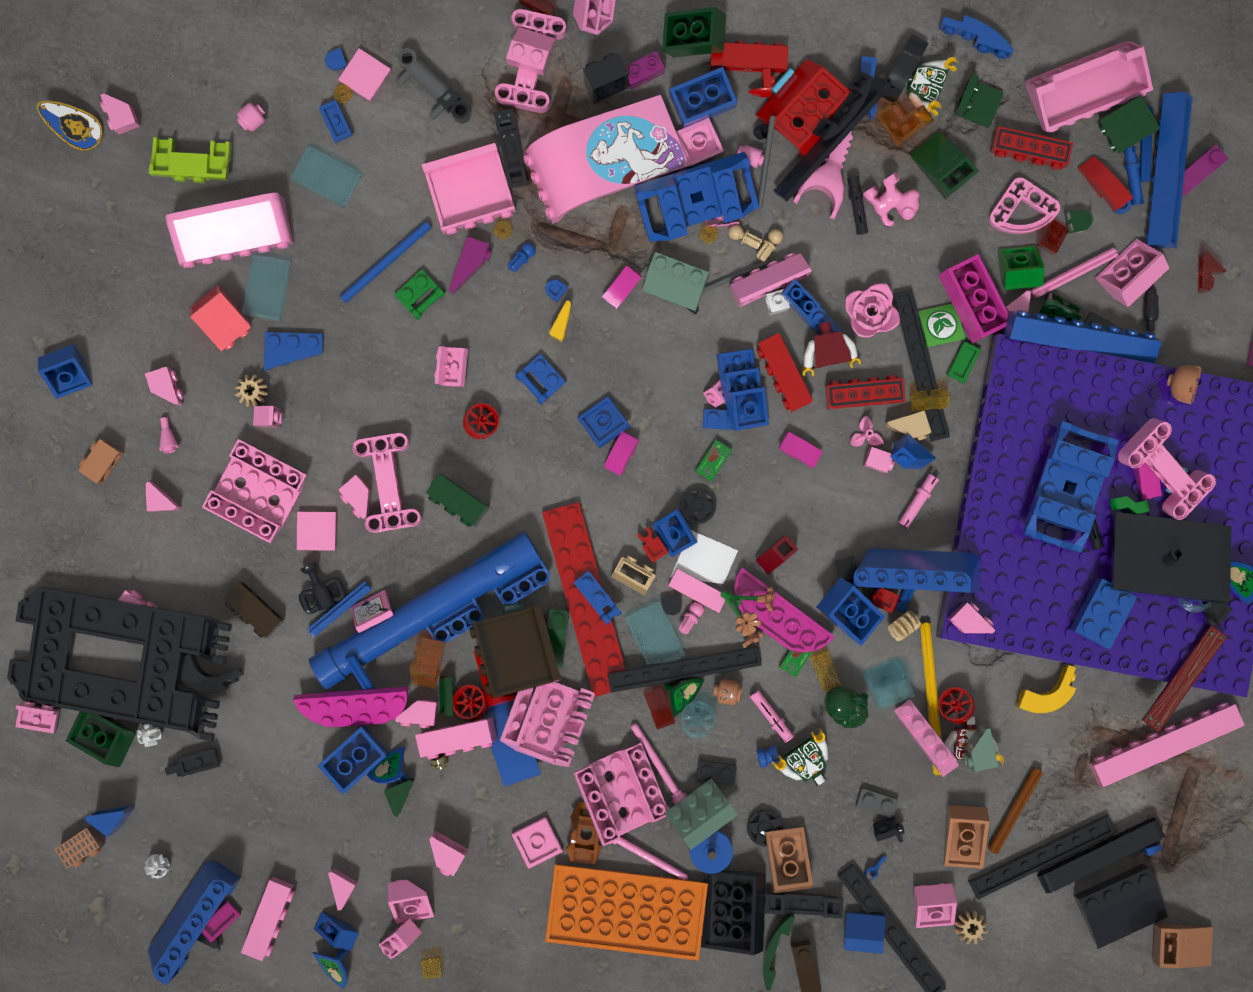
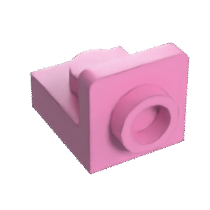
M720 379L703 393L707 401L714 408L725 402Z

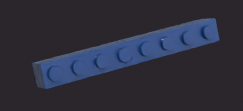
M1187 92L1163 93V100L1160 102L1162 112L1158 125L1161 130L1156 140L1157 156L1154 159L1156 168L1155 175L1152 177L1154 187L1153 194L1150 196L1149 231L1146 234L1147 245L1153 248H1177L1193 97Z
M1025 310L1010 311L1004 332L1010 339L1073 350H1086L1149 363H1155L1161 346V341L1156 337V334L1151 332L1141 334L1134 329L1124 331L1112 325H1109L1107 328L1095 322H1091L1089 325L1077 319L1066 321L1065 318L1060 316L1049 318L1045 314L1036 313V315H1032Z

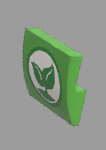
M953 304L918 311L927 348L965 339L961 320Z

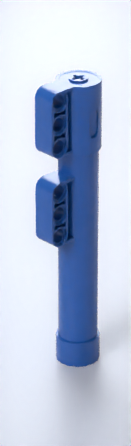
M523 531L474 560L475 563L393 610L392 617L362 632H356L331 648L327 647L308 658L309 664L321 685L325 689H329L352 673L345 659L351 653L355 654L360 664L364 666L425 629L428 630L433 640L438 644H445L468 631L469 627H472L473 621L483 620V610L477 598L491 590L495 591L503 604L511 605L547 584L550 580L549 571L527 533ZM544 571L546 575L544 578L538 579L536 578L537 572ZM522 581L529 582L527 588H520L519 584ZM505 591H511L513 593V595L510 598H504L502 596ZM473 610L480 613L476 618H472L469 614ZM460 620L463 622V625L459 628L454 627L453 622ZM439 630H444L447 633L444 637L436 635Z

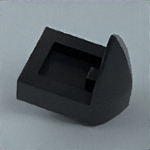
M1212 602L1203 612V618L1206 624L1219 626L1234 609L1225 603Z

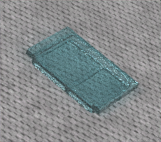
M307 146L290 179L344 208L362 174L317 149Z
M253 254L242 315L280 321L290 275L291 261Z
M659 601L625 617L648 666L677 661L686 657Z

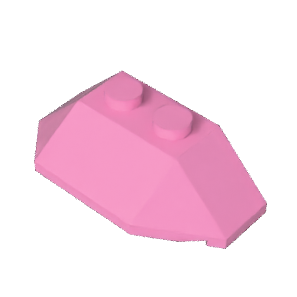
M575 0L573 16L580 30L599 35L601 31L613 22L616 0Z

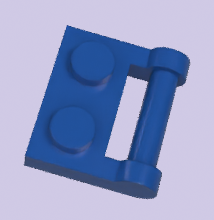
M541 354L515 376L518 381L521 380L532 392L540 405L566 383ZM529 372L547 389L546 393L543 394L527 377Z

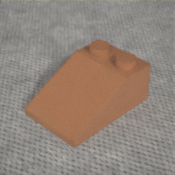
M948 805L944 866L983 869L990 822L986 807Z
M804 827L765 832L773 893L812 888L813 880Z

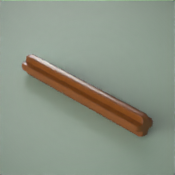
M1034 767L989 845V851L994 854H998L1043 775V772L1038 768Z

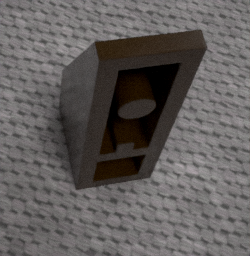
M809 939L790 943L801 992H821Z

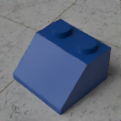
M74 344L38 357V372L56 399L92 386L83 358Z

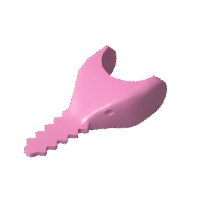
M852 131L834 149L829 158L825 159V163L818 167L798 189L793 203L797 204L800 197L807 191H823L832 202L833 207L830 219H835L844 197L845 189L841 169L843 168L842 162L846 161L844 155L848 154L846 148L851 146L849 141L853 139Z

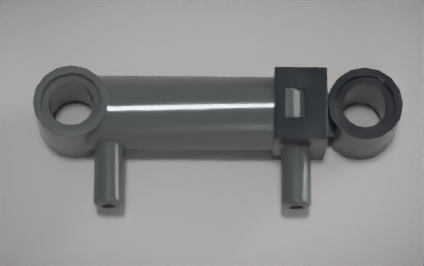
M402 49L398 53L397 58L405 72L395 81L396 84L402 86L412 77L439 104L429 114L433 120L445 110L448 114L451 112L454 120L458 123L469 121L471 118L469 105L461 100V97L437 76L412 49ZM406 57H412L411 63L406 64L403 62ZM459 108L466 109L465 114L461 116L457 115L456 111Z

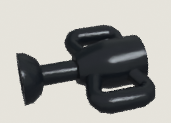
M318 562L300 569L302 573L309 575L313 583L312 589L304 590L298 596L299 602L307 614H313L318 610L322 611L346 597V590L338 577H332L324 583L320 582L316 574ZM332 583H334L339 596H333L328 588ZM306 595H313L315 605L312 608L308 603Z

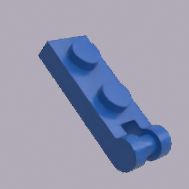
M589 571L574 582L606 625L611 622L613 617H618L622 614ZM609 605L611 610L605 614L602 609Z

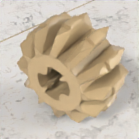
M253 374L251 378L249 375H245V381L242 379L238 380L242 385L241 387L235 386V389L240 390L235 396L241 397L240 403L246 402V406L250 407L252 403L254 406H258L257 400L262 403L265 401L261 397L262 395L268 396V393L263 391L268 386L266 384L261 385L264 379L259 378L257 380V375ZM250 387L255 388V390L252 391L253 395L248 393V391H250Z
M907 611L888 625L887 629L896 641H901L918 629L921 622L916 614L912 611Z
M965 911V917L962 915L958 916L961 922L955 921V925L958 926L955 932L960 934L959 939L961 941L965 939V942L970 944L972 940L974 944H977L978 937L984 940L981 934L988 933V930L984 928L988 923L983 921L984 916L982 914L977 916V912L973 911L970 916V913ZM970 924H973V925H974V926L972 927V929H973L972 931L969 930Z

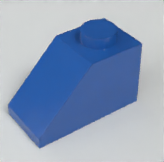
M908 433L894 443L890 455L904 469H922L935 460V456Z
M326 912L321 913L314 927V930L333 947L350 951L359 935V932L350 924Z

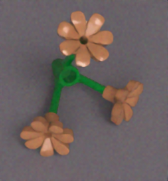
M773 586L768 587L765 595L735 596L733 593L729 594L725 590L720 595L737 615L736 623L738 625L735 627L736 631H741L743 636H747L742 644L743 648L752 642H758L759 638L764 636V633H754L756 631L754 626H760L761 624L756 619L757 614L754 612L750 614L748 612L742 613L738 606L742 600H754L764 602L768 611L773 612L772 600L775 599Z

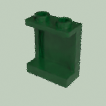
M1142 96L1137 97L1099 120L1101 122V125H1099L1101 132L1104 136L1108 134L1111 140L1108 142L1113 152L1117 151L1119 154L1161 130Z

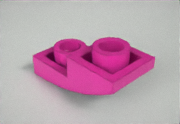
M626 265L603 294L602 298L617 309L642 276Z
M625 431L622 432L614 444L604 467L619 476L623 475L630 457H633L640 439Z
M786 432L778 447L788 456L798 459L809 468L815 467L822 454L821 450L790 432Z

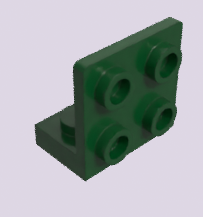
M972 73L967 80L954 114L989 128L1004 93L977 82L979 76Z
M1050 291L1046 295L1045 303L1039 313L1045 314L1049 318L1060 316L1065 318L1066 321H1072L1073 319L1080 320L1082 318L1083 308Z

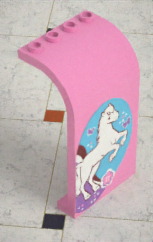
M661 95L559 128L533 142L524 153V162L532 172L531 179L538 187L539 199L544 202L546 216L548 219H551L552 224L559 222L565 214L589 201L676 171L677 173L684 171L689 166Z

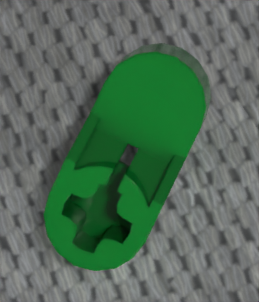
M1128 496L1109 499L1112 511L1123 508L1131 514L1150 511L1148 500L1134 502Z

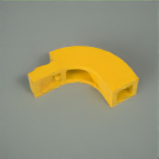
M1064 664L1056 685L1046 693L1037 694L1022 688L1015 706L1033 713H1048L1061 708L1072 698L1076 691V688L1069 686L1070 682L1073 683L1075 680L1076 668Z

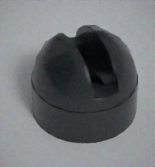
M759 124L755 126L753 135L759 140L767 139L768 125Z

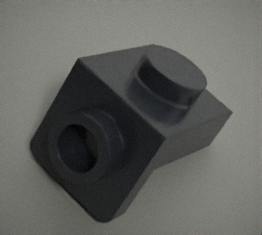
M895 816L873 823L874 836L877 842L893 836L897 837L899 843L903 842L902 834L905 831L902 823H898Z

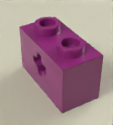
M657 51L625 66L628 72V87L630 91L665 74V67Z

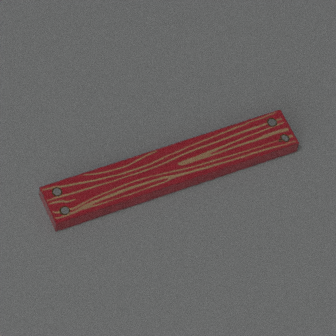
M1208 626L1142 718L1143 722L1157 732H1160L1227 638L1226 635L1215 627Z

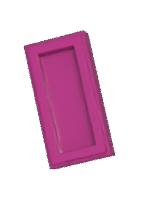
M227 901L213 914L202 934L212 943L241 914Z

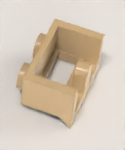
M628 555L626 558L622 557L611 577L645 596L656 576L653 574L654 570L646 565L643 567L636 564L637 560ZM624 563L649 577L645 586L619 572Z

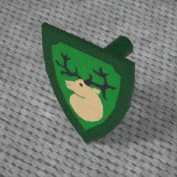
M697 677L689 678L675 686H672L670 683L664 685L663 688L669 692L673 717L680 714L694 700L701 689L704 679Z

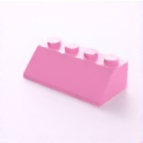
M791 253L785 256V260L782 262L773 261L767 264L768 268L762 271L758 268L749 273L750 276L744 279L740 276L732 280L733 284H730L729 288L738 308L758 300L766 294L787 287L794 279L800 281L807 278L812 270L801 253L797 255Z

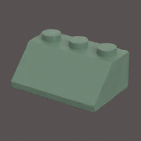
M655 252L642 291L696 311L708 281L709 272Z

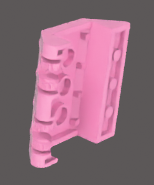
M556 682L518 692L500 741L514 750L554 765L570 767L572 758L569 756L573 757L575 752L572 749L564 748L565 743L578 745L579 740L576 738L581 736L585 722L582 720H586L587 715L583 712H577V709H590L591 703L589 702H593L595 693L583 688L578 691Z

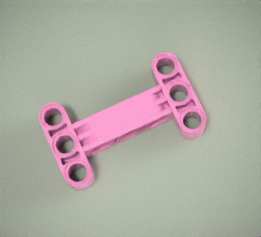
M523 9L515 10L512 14V23L516 30L520 27L557 40L564 38L567 33L566 23L562 18ZM523 17L526 20L524 23L518 24L516 19ZM537 21H542L544 26L537 28L534 24ZM560 25L563 29L560 32H555L553 27ZM519 68L515 86L502 83L495 89L496 99L502 105L537 113H545L550 108L548 95L535 90L539 74ZM501 91L509 92L506 98L499 96ZM520 95L528 97L525 102H520L517 99ZM539 99L546 100L544 106H538L536 102Z
M1152 418L1119 451L1118 460L1131 468H1139L1145 462L1172 493L1163 503V512L1175 519L1182 520L1214 488L1216 483L1215 477L1201 470H1195L1188 476L1162 445L1171 434V425L1165 421Z
M402 433L359 439L353 444V452L357 456L373 457L382 514L372 515L366 519L365 526L370 532L378 533L414 527L422 521L420 511L416 509L403 510L394 459V452L404 451L410 445L409 438ZM399 437L405 439V444L402 447L396 446V439ZM380 440H384L386 447L380 451L377 448V443ZM365 443L367 450L365 453L360 454L358 447L360 444ZM412 512H415L418 516L415 523H411L408 520V516ZM393 515L399 519L396 526H391L389 523V519ZM376 518L380 525L374 530L371 528L370 523Z

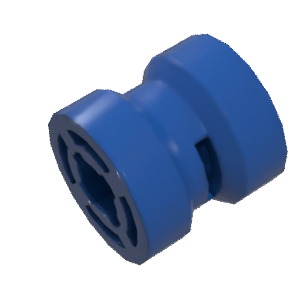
M775 745L769 746L765 750L762 748L756 749L761 768L767 767L768 763L772 764V761L774 763L779 762Z

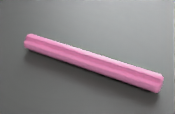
M1111 248L1043 283V286L1031 289L1032 297L1036 299L1118 256L1116 249Z

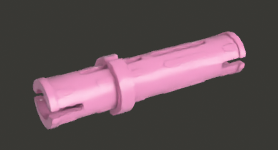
M928 474L922 486L916 490L917 494L898 523L909 529L926 499L931 497L930 493L937 482H939V479Z
M760 690L750 696V699H752L772 725V730H776L785 743L795 736L784 723L785 720L779 717L760 693Z

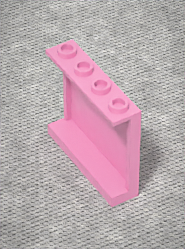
M495 143L422 164L443 234H455L458 232L457 229L464 227L465 229H471L476 227L478 223L488 224L494 222V218H508L513 216L512 213L516 212Z

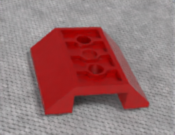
M806 59L755 116L764 124H767L768 127L770 115L776 116L774 128L799 150L798 155L803 158L820 139L812 133L823 118L829 120L851 91L823 66ZM826 90L829 93V97L822 99L819 97L818 92ZM793 119H802L803 126L795 127Z

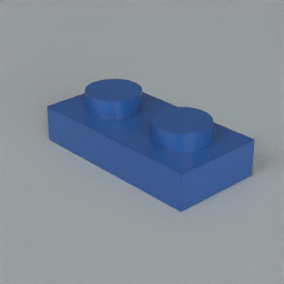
M337 100L319 107L335 143L353 136Z
M704 409L703 429L734 430L728 410Z

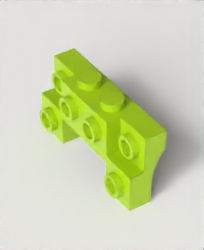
M153 137L152 156L149 164V174L151 176L171 177L176 182H186L187 179L193 180L194 183H205V181H211V179L228 180L229 163H231L232 144L229 141H226V143L210 141L209 156L208 154L174 152V139L161 140Z

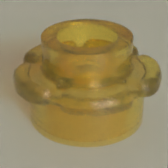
M339 85L334 89L333 97L339 103L344 104L352 98V92H350L348 86Z
M502 221L496 223L493 229L494 235L498 236L500 240H505L512 235L511 225L508 222Z
M714 226L702 227L699 234L700 239L705 241L706 244H712L718 238L717 229Z

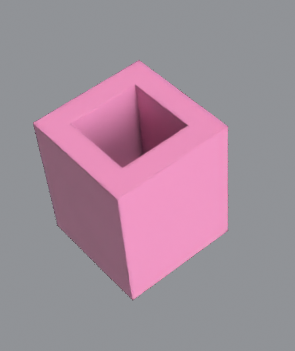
M870 447L863 466L887 473L888 470H892L895 460L890 457L891 453Z

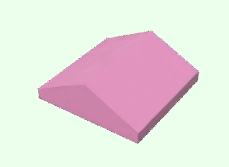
M709 118L676 131L688 160V167L724 153Z

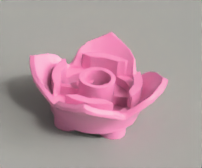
M874 284L866 291L856 290L846 297V311L851 318L852 329L859 337H872L877 332L891 331L900 323L899 313L892 306V291L887 284ZM873 307L876 315L869 316L867 308Z

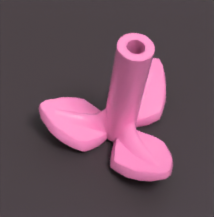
M867 415L859 423V428L863 433H855L850 440V444L855 447L862 446L865 439L868 440L871 446H880L884 442L878 433H874L871 430L873 424Z

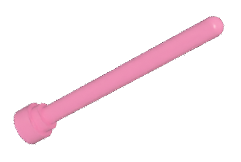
M632 724V731L639 742L642 743L644 750L672 792V801L676 805L687 794L678 789L638 724Z
M622 837L612 842L613 844L621 845L679 879H688V875Z

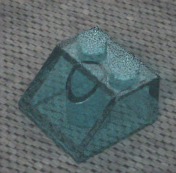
M898 658L862 672L875 707L878 710L915 696L910 681Z

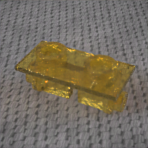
M945 389L930 390L931 396L927 395V391H913L912 394H909V399L912 401L910 410L923 411L926 409L947 408L950 404L951 395Z
M828 650L810 657L824 693L833 687L842 686Z

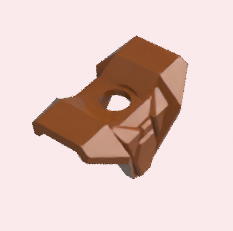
M578 802L570 815L572 830L570 844L566 847L571 863L577 862L594 866L602 847L598 845L599 836L586 804ZM585 828L590 829L592 832V836L589 839L581 837V831Z

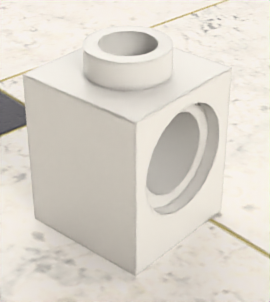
M783 290L765 295L764 298L769 315L789 310V303L781 294Z

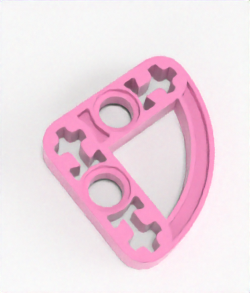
M1016 178L990 213L989 223L992 227L1010 234L1031 233L1051 222L1059 213L1060 204L1026 179ZM1021 183L1023 190H1019L1016 195L1011 194L1017 188L1015 184ZM1031 193H1037L1040 196L1039 202L1034 203L1030 200ZM1011 198L1013 200V207L1007 208L1003 203L1004 199ZM1045 198L1047 201L1044 203L1048 206L1053 204V209L1055 211L1048 212V207L1046 205H1043L1042 207H1040L1039 205L1044 201ZM1021 200L1044 215L1039 221L1027 225L1006 223ZM1002 209L1005 211L1000 217L1002 222L996 223L994 215L997 216Z

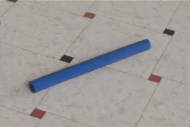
M426 221L423 222L340 295L341 299L347 303L432 227Z

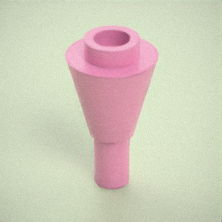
M164 417L160 419L162 430L159 450L164 453H173L179 446L169 428L168 418Z

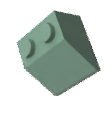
M983 724L979 725L965 745V753L962 754L964 765H967L968 768L975 772L998 767L991 728Z

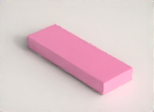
M679 569L676 570L668 585L718 613L725 603V599L720 596L721 592Z

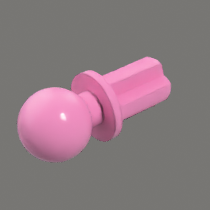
M694 602L690 605L689 613H685V618L679 626L681 633L689 634L694 624L698 623L697 617L702 616L704 613V607L701 603Z

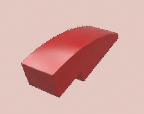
M1093 156L1078 167L1098 196L1104 198L1113 212L1133 199L1123 184L1096 157Z

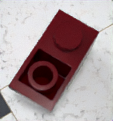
M784 535L760 555L756 562L769 574L799 549L787 535Z

